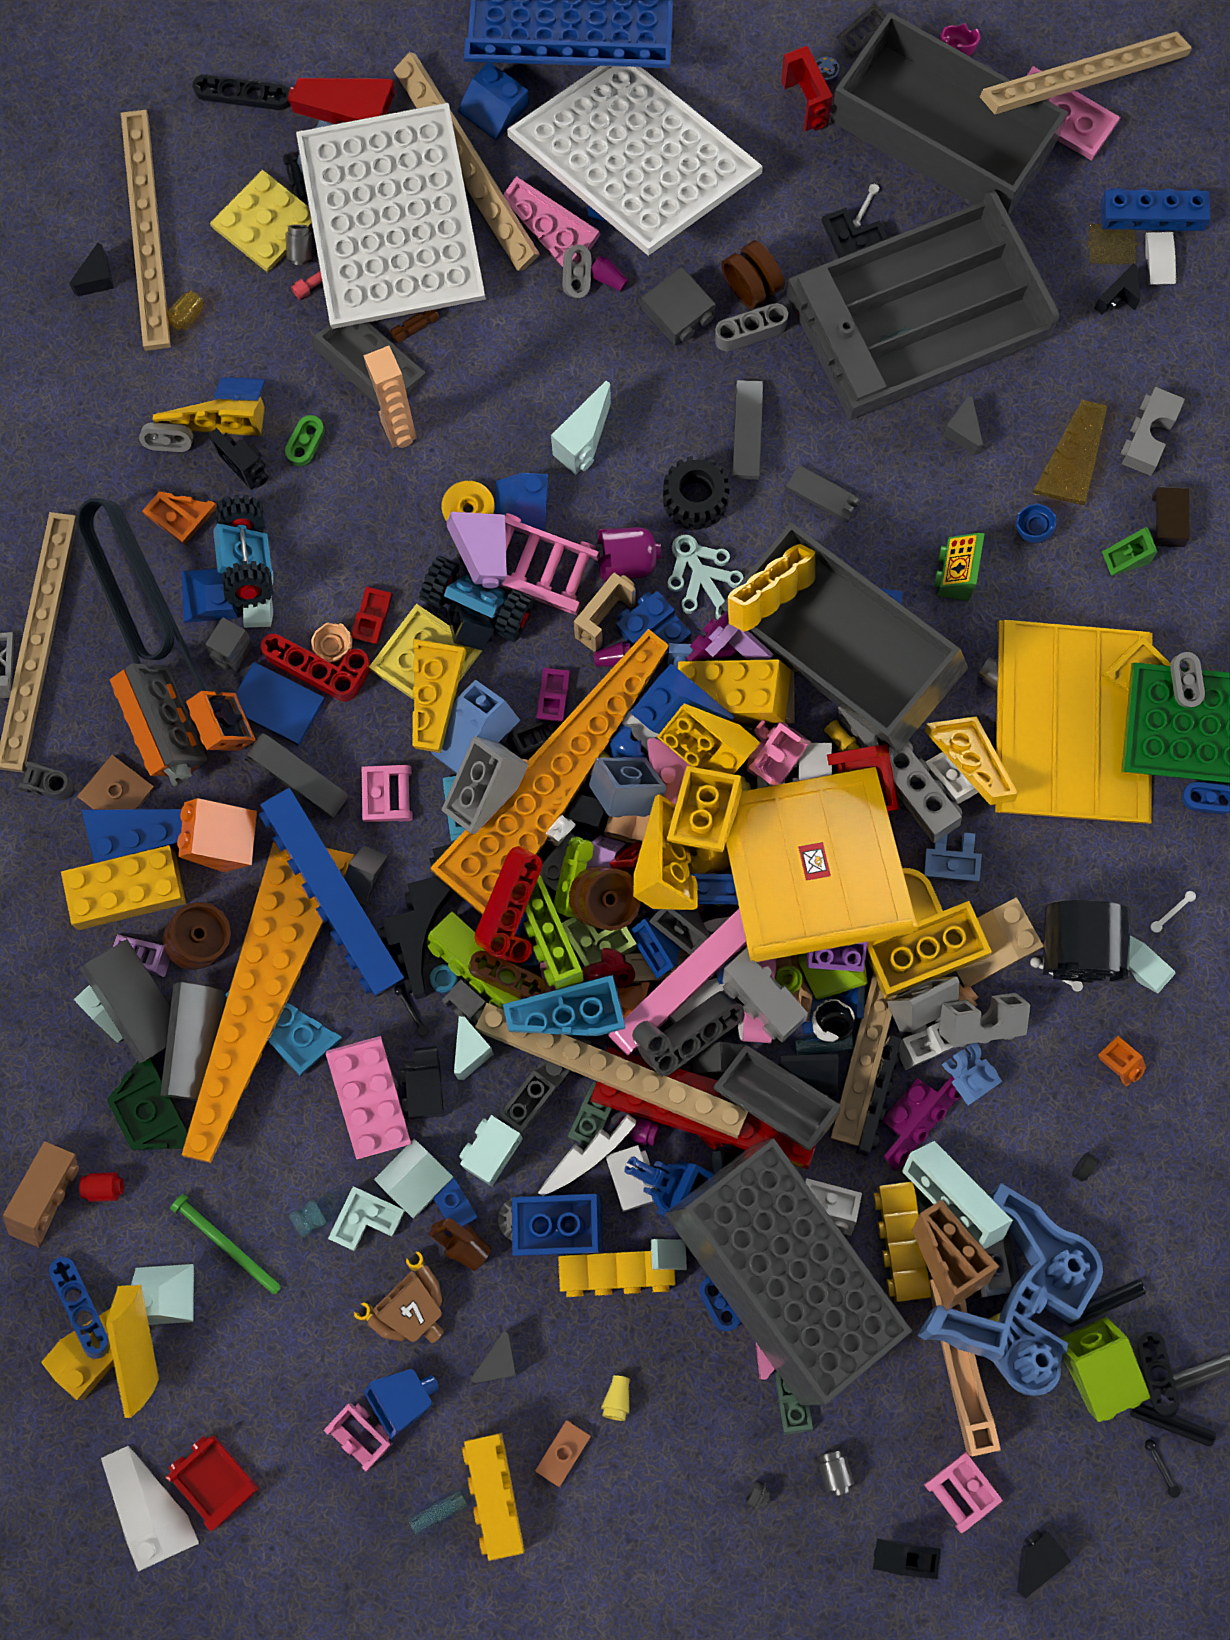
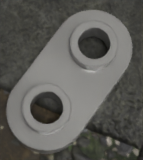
M571 245L565 250L563 256L562 286L564 292L569 297L581 298L590 289L591 253L583 245ZM575 253H577L579 256V260L577 263H575L572 259ZM573 280H576L578 283V287L575 290L571 285Z
M147 423L142 427L139 435V440L145 448L171 452H185L189 450L194 438L192 431L188 427L180 424Z
M1184 652L1178 654L1172 659L1170 664L1175 700L1182 707H1195L1203 701L1205 696L1201 663L1199 658L1193 653ZM1182 662L1187 664L1186 672L1180 668ZM1186 689L1191 691L1190 699L1184 696Z

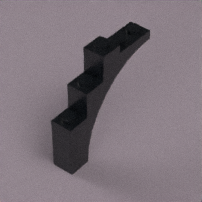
M452 844L432 849L434 857L429 858L431 867ZM438 876L407 884L409 892L404 893L408 909L414 908V910L382 919L384 927L379 928L383 944L388 943L391 950L401 947V951H397V956L401 968L406 966L408 977L404 978L408 994L413 993L416 1000L427 997L423 968L424 952L429 932L438 913L455 893Z

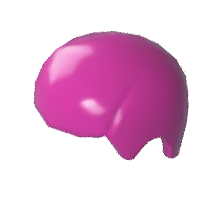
M965 23L959 26L951 25L943 29L939 40L970 57L979 44L980 33L978 29L970 31Z

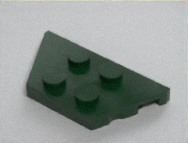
M151 1057L141 1063L137 1061L133 1068L127 1071L122 1078L121 1084L107 1098V1102L131 1150L183 1149L188 1130L172 1098L160 1096L162 1078Z

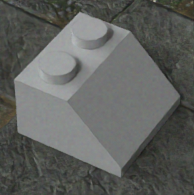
M939 977L888 1000V1006L899 1031L917 1034L927 1029L926 1024L935 1021V1023L940 1022L942 1003L959 1000L958 977Z

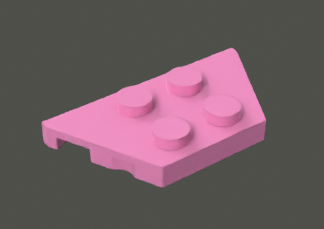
M650 738L647 740L649 762L667 787L664 797L676 805L686 766L690 765L662 741Z

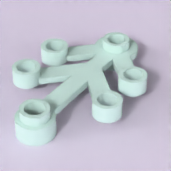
M690 535L678 536L672 544V552L677 559L673 574L668 579V587L673 592L682 590L684 586L682 576L688 562L693 572L687 595L681 603L682 610L687 614H692L697 610L698 603L696 599L701 584L716 607L715 615L716 619L721 616V612L724 611L721 605L725 600L712 579L727 582L730 587L736 588L743 580V574L736 570L730 572L702 565L698 557L714 560L716 565L725 566L729 562L730 554L725 549L715 550L699 546L696 539ZM682 545H688L690 547V550L688 552H682L680 550V547ZM724 554L727 558L725 561H719L717 555ZM736 575L740 578V581L733 583L730 578ZM677 579L681 584L678 587H674L671 585V581ZM687 601H691L695 606L688 609L684 604Z

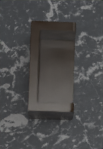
M1157 487L1152 495V501H1156V535L1153 542L1155 546L1185 547L1190 539L1189 488Z

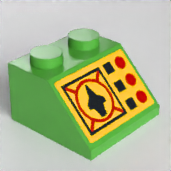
M984 533L949 537L946 546L940 547L938 561L943 562L942 570L936 571L934 586L938 587L937 596L965 601L970 600L977 582Z

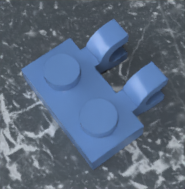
M964 833L962 835L961 852L946 850L948 834L934 843V849L927 848L925 850L923 874L927 878L976 883L980 881L982 854L974 853L975 834Z
M977 1043L967 1046L971 1056L968 1055L965 1049L953 1056L957 1065L951 1058L942 1064L944 1069L955 1078L951 1083L967 1105H970L1003 1082L998 1076L996 1069L986 1059L980 1060L981 1049Z

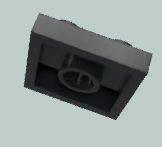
M217 428L208 434L217 455L250 490L256 486L261 487L268 481L269 476L265 473L266 465L261 459L262 455L253 444L248 446L243 440L236 444L227 432L223 435Z

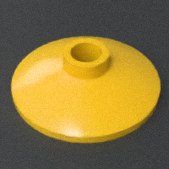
M462 481L451 486L444 494L441 504L442 514L446 521L451 512H464L466 506L474 508L471 513L494 514L495 509L491 492L484 485L475 481Z

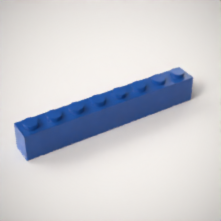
M288 788L261 803L262 812L259 813L262 822L266 828L270 826L276 833L273 839L281 852L286 850L291 858L287 863L294 875L296 876L300 873L305 881L301 885L309 899L314 897L319 907L316 908L319 917L323 923L329 921L333 928L330 935L338 947L344 946L348 953L344 958L352 971L356 968L362 978L358 981L365 993L369 994L371 992L375 998L402 982L404 979L403 975L291 789Z

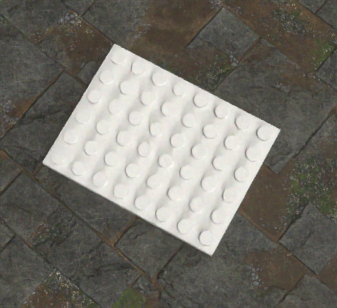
M599 66L508 128L509 138L648 256L762 174L763 166L642 67Z
M449 103L296 132L329 321L332 329L486 299Z

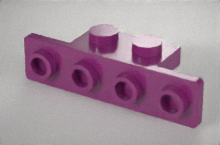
M953 1076L948 1079L938 1092L917 1078L885 1115L882 1123L900 1136L884 1156L890 1167L895 1171L907 1162L910 1153L926 1140L935 1124L940 1122L951 1105L962 1097L951 1083L955 1080Z

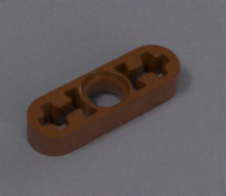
M477 951L470 959L468 968L473 977L514 997L525 999L546 992V983L541 977L504 959L494 957L486 951ZM481 960L486 961V967L483 970L477 968ZM495 965L499 966L495 972L494 977L491 976V973ZM502 971L512 972L515 976V981L510 984L504 983L500 979V973ZM520 978H524L520 989L516 988ZM535 984L538 992L535 991L532 995L528 993V987Z

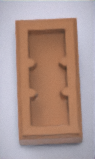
M566 1420L535 1472L560 1487L591 1436Z

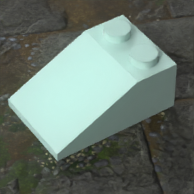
M605 381L551 435L553 455L575 475L580 470L586 471L594 461L593 457L611 405L610 383L608 381Z

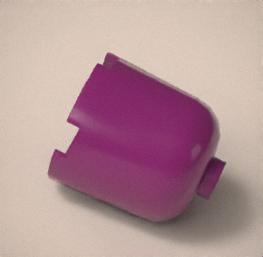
M609 528L598 530L597 545L602 544L603 556L599 557L598 564L601 579H604V582L613 573L620 577L624 575L629 579L647 577L655 569L656 559H661L660 543H655L653 535L645 528Z

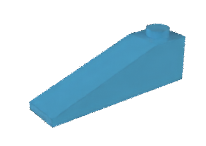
M613 975L503 1004L509 1032L600 1036L626 1029L622 1005Z

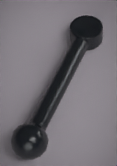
M396 986L394 992L401 997L418 1026V1034L420 1036L428 1035L429 1029L422 1024L406 997L404 986Z
M1147 1440L1144 1446L1146 1450L1151 1452L1169 1487L1168 1494L1173 1498L1178 1497L1180 1489L1174 1486L1155 1449V1441Z

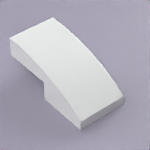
M1173 232L1146 233L1145 255L1146 259H1148V285L1176 284Z

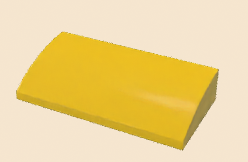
M141 1285L118 1286L106 1321L125 1418H131L144 1406L154 1392L159 1379Z

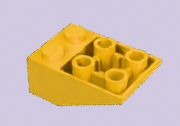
M685 703L657 736L658 739L691 767L734 774L760 744L741 725Z

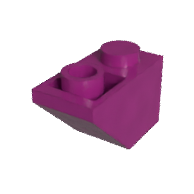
M723 613L717 621L712 618L702 630L706 634L704 636L699 634L689 647L693 650L686 658L687 660L726 661L736 651L728 642L714 657L705 650L712 642L709 636L718 626L724 629L729 623L728 615Z

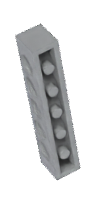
M838 707V718L852 737L858 740L857 743L861 748L879 745L880 738ZM908 740L899 752L888 747L896 795L930 840L935 843L946 834L958 828L962 820L961 808L955 801H950L947 798L943 784L938 779L934 781L928 773L930 769L922 758L918 759L912 752L914 749L910 741ZM904 761L908 766L900 769L894 763ZM920 782L924 785V788L915 790L910 784ZM930 803H936L941 809L930 811L926 806Z

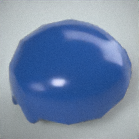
M1039 503L1028 505L1017 514V532L1027 542L1033 544L1043 543L1054 534L1057 522L1056 515L1048 506Z
M625 725L619 726L611 738L608 748L613 758L646 757L641 751L642 742L631 739L632 729Z

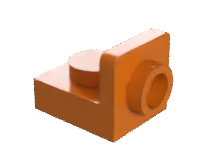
M1119 1036L1098 1054L1099 1059L1120 1076L1121 1082L1125 1086H1128L1132 1081H1138L1146 1069L1143 1056Z

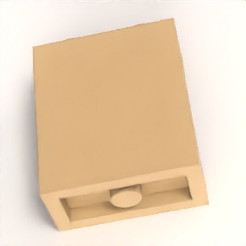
M613 573L574 620L575 638L592 651H598L603 645L602 629L598 625L615 604L621 600L630 608L635 606V587L628 577L624 575L620 577Z

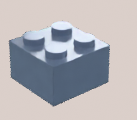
M646 757L596 758L589 787L608 816L613 817L636 815L646 817L650 815L655 796L660 794L664 797L667 788Z

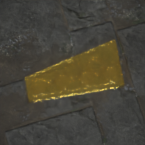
M1081 400L1032 494L1085 505L1107 405Z

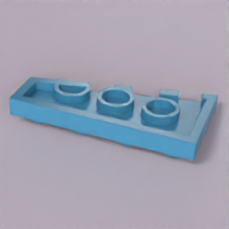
M286 1003L276 1027L267 1042L301 1077L326 1055V1051L336 1046L342 1040V1037L328 1030L313 1018L311 1019L303 1014L296 1007Z

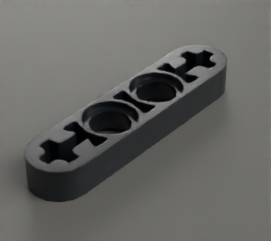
M200 75L193 81L194 93L197 98L203 101L271 110H284L291 104L288 102L289 89L281 84L213 75ZM204 84L209 85V88H206L205 91H201V88L204 87ZM227 87H235L237 89L236 93L232 96L224 95L223 91ZM252 90H259L261 92V96L257 99H250L248 94ZM266 91L269 92V95H267L268 100H266ZM282 93L283 97L280 101H276L275 97Z

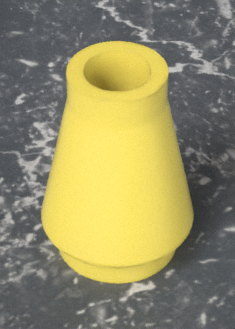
M613 1376L612 1383L601 1407L603 1409V1417L625 1421L626 1415L629 1414V1378Z

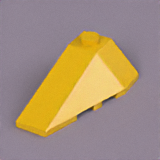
M261 397L258 401L217 399L153 414L154 423L184 425L194 432L211 433L217 428L223 434L227 432L228 434L261 436L265 406Z
M658 794L654 798L634 872L633 896L652 909L694 910L698 908V885L696 877L690 875L688 863L692 861L690 853L685 852L683 844L667 842L676 805Z
M110 1309L99 1315L101 1323L107 1333L108 1339L109 1335L106 1321ZM92 1320L84 1324L83 1326L90 1324ZM75 1331L60 1339L41 1362L53 1379L76 1400H85L114 1365L111 1345L104 1357L92 1359L85 1354ZM93 1331L89 1336L92 1346L98 1349L101 1347L100 1342Z

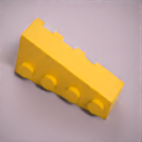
M502 1433L464 1441L465 1447H462L465 1465H469L471 1477H468L471 1495L475 1494L477 1506L473 1507L476 1525L481 1524L483 1536L479 1537L482 1555L487 1554L488 1561L523 1554V1540Z

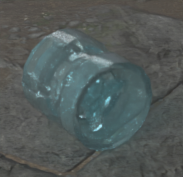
M314 1199L305 1203V1207L302 1210H294L288 1214L302 1238L310 1235L313 1228L322 1227L328 1223Z

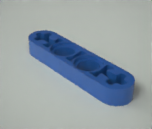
M67 1257L57 1258L49 1266V1275L85 1354L92 1359L102 1358L110 1349L107 1333L74 1263ZM64 1267L70 1280L66 1284L61 1274H59L58 1269ZM78 1289L82 1292L79 1300L75 1302L66 1300V1295L69 1291ZM89 1313L93 1316L90 1324L86 1326L77 1324V1319L81 1314ZM93 1331L100 1342L101 1347L98 1349L92 1346L89 1336Z

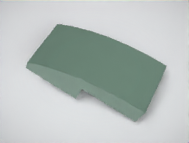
M595 1082L592 1083L568 1135L569 1138L586 1146L589 1145L600 1129H603L612 1110L610 1107L591 1102Z
M775 1372L784 1435L812 1431L813 1426L809 1405H800L778 1372Z

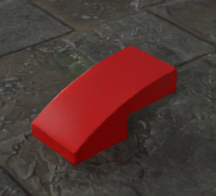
M365 587L360 611H357L352 629V638L374 644L378 643L393 593Z

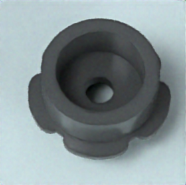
M753 1482L746 1497V1504L753 1506V1510H757L758 1506L765 1507L770 1496V1491L766 1490L767 1484Z

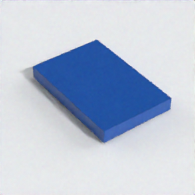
M253 662L236 692L247 720L299 746L326 700L325 697Z

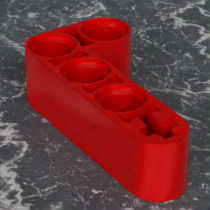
M268 634L261 641V650L267 661L339 701L347 702L352 700L370 673L369 666L371 664L369 658L360 649L350 650L337 667L280 635ZM278 646L281 652L277 650H273L271 652L269 649L271 647L276 648ZM295 658H304V661L301 665H291L292 661ZM356 660L364 661V665L359 669L351 667L352 663ZM326 670L327 675L324 678L317 679L314 677L317 671ZM347 682L351 684L347 691L341 692L337 690L341 683Z
M522 846L513 847L507 854L474 936L475 943L492 956L515 963L526 961L532 952L530 941L517 934L516 931L542 869L541 858Z

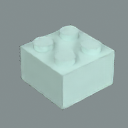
M491 1115L489 1120L484 1118L475 1131L478 1137L473 1144L467 1143L459 1157L462 1160L460 1165L465 1170L492 1187L523 1138L519 1132Z

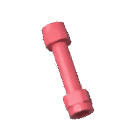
M321 271L305 281L300 279L291 286L293 293L299 300L311 294L310 290L323 282Z

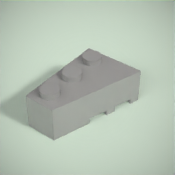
M746 948L724 968L722 982L725 985L723 989L733 999L739 998L744 1004V1011L752 1019L757 1017L764 1024L762 1028L773 1040L778 1038L783 1042L806 1021L808 1013L785 986L781 987L770 976L773 972L768 966L763 968L758 962L750 961L748 948Z

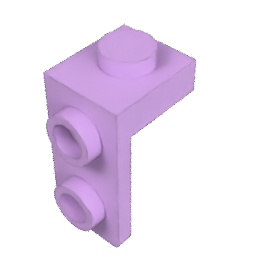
M729 623L724 629L718 626L709 636L712 642L705 649L714 657L728 642L747 660H770L774 656L749 631L743 632Z

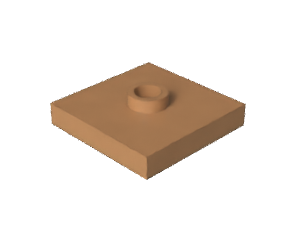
M111 755L77 797L93 810L138 809L155 787L115 756Z

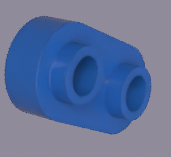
M1193 782L1183 790L1182 802L1192 811L1228 814L1230 813V786ZM1191 794H1198L1200 797V801H1193L1191 798ZM1219 797L1226 798L1227 805L1220 804Z
M706 1277L699 1286V1295L714 1325L722 1331L734 1330L740 1324V1319L720 1291L716 1296L708 1294V1287L715 1284L710 1277ZM724 1311H729L732 1314L730 1322L722 1321L721 1314Z

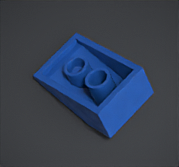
M672 664L656 679L630 712L647 728L658 734L684 703L732 721L734 718L730 712Z
M598 1194L512 1197L513 1256L603 1254L602 1197Z

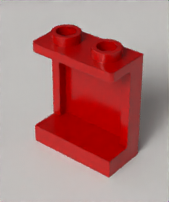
M808 45L784 54L781 82L785 89L800 85L807 100L804 129L805 131L811 129L820 130L829 123L833 96Z
M888 744L827 754L828 765L837 764L838 774L876 767L888 816L889 811L899 810Z
M203 1436L192 1445L191 1449L193 1452L186 1459L181 1456L169 1467L171 1473L166 1476V1479L169 1482L172 1481L204 1518L205 1521L203 1523L211 1532L216 1530L259 1490V1487L215 1436H210L208 1439Z

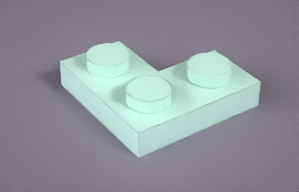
M353 1186L328 1239L355 1251L367 1225L393 1237L405 1210Z

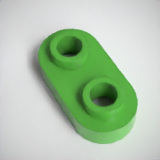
M308 415L298 422L285 449L286 456L292 465L305 466L312 460L325 432L323 423L318 417ZM308 429H316L314 434H307ZM297 451H304L302 457L295 456Z

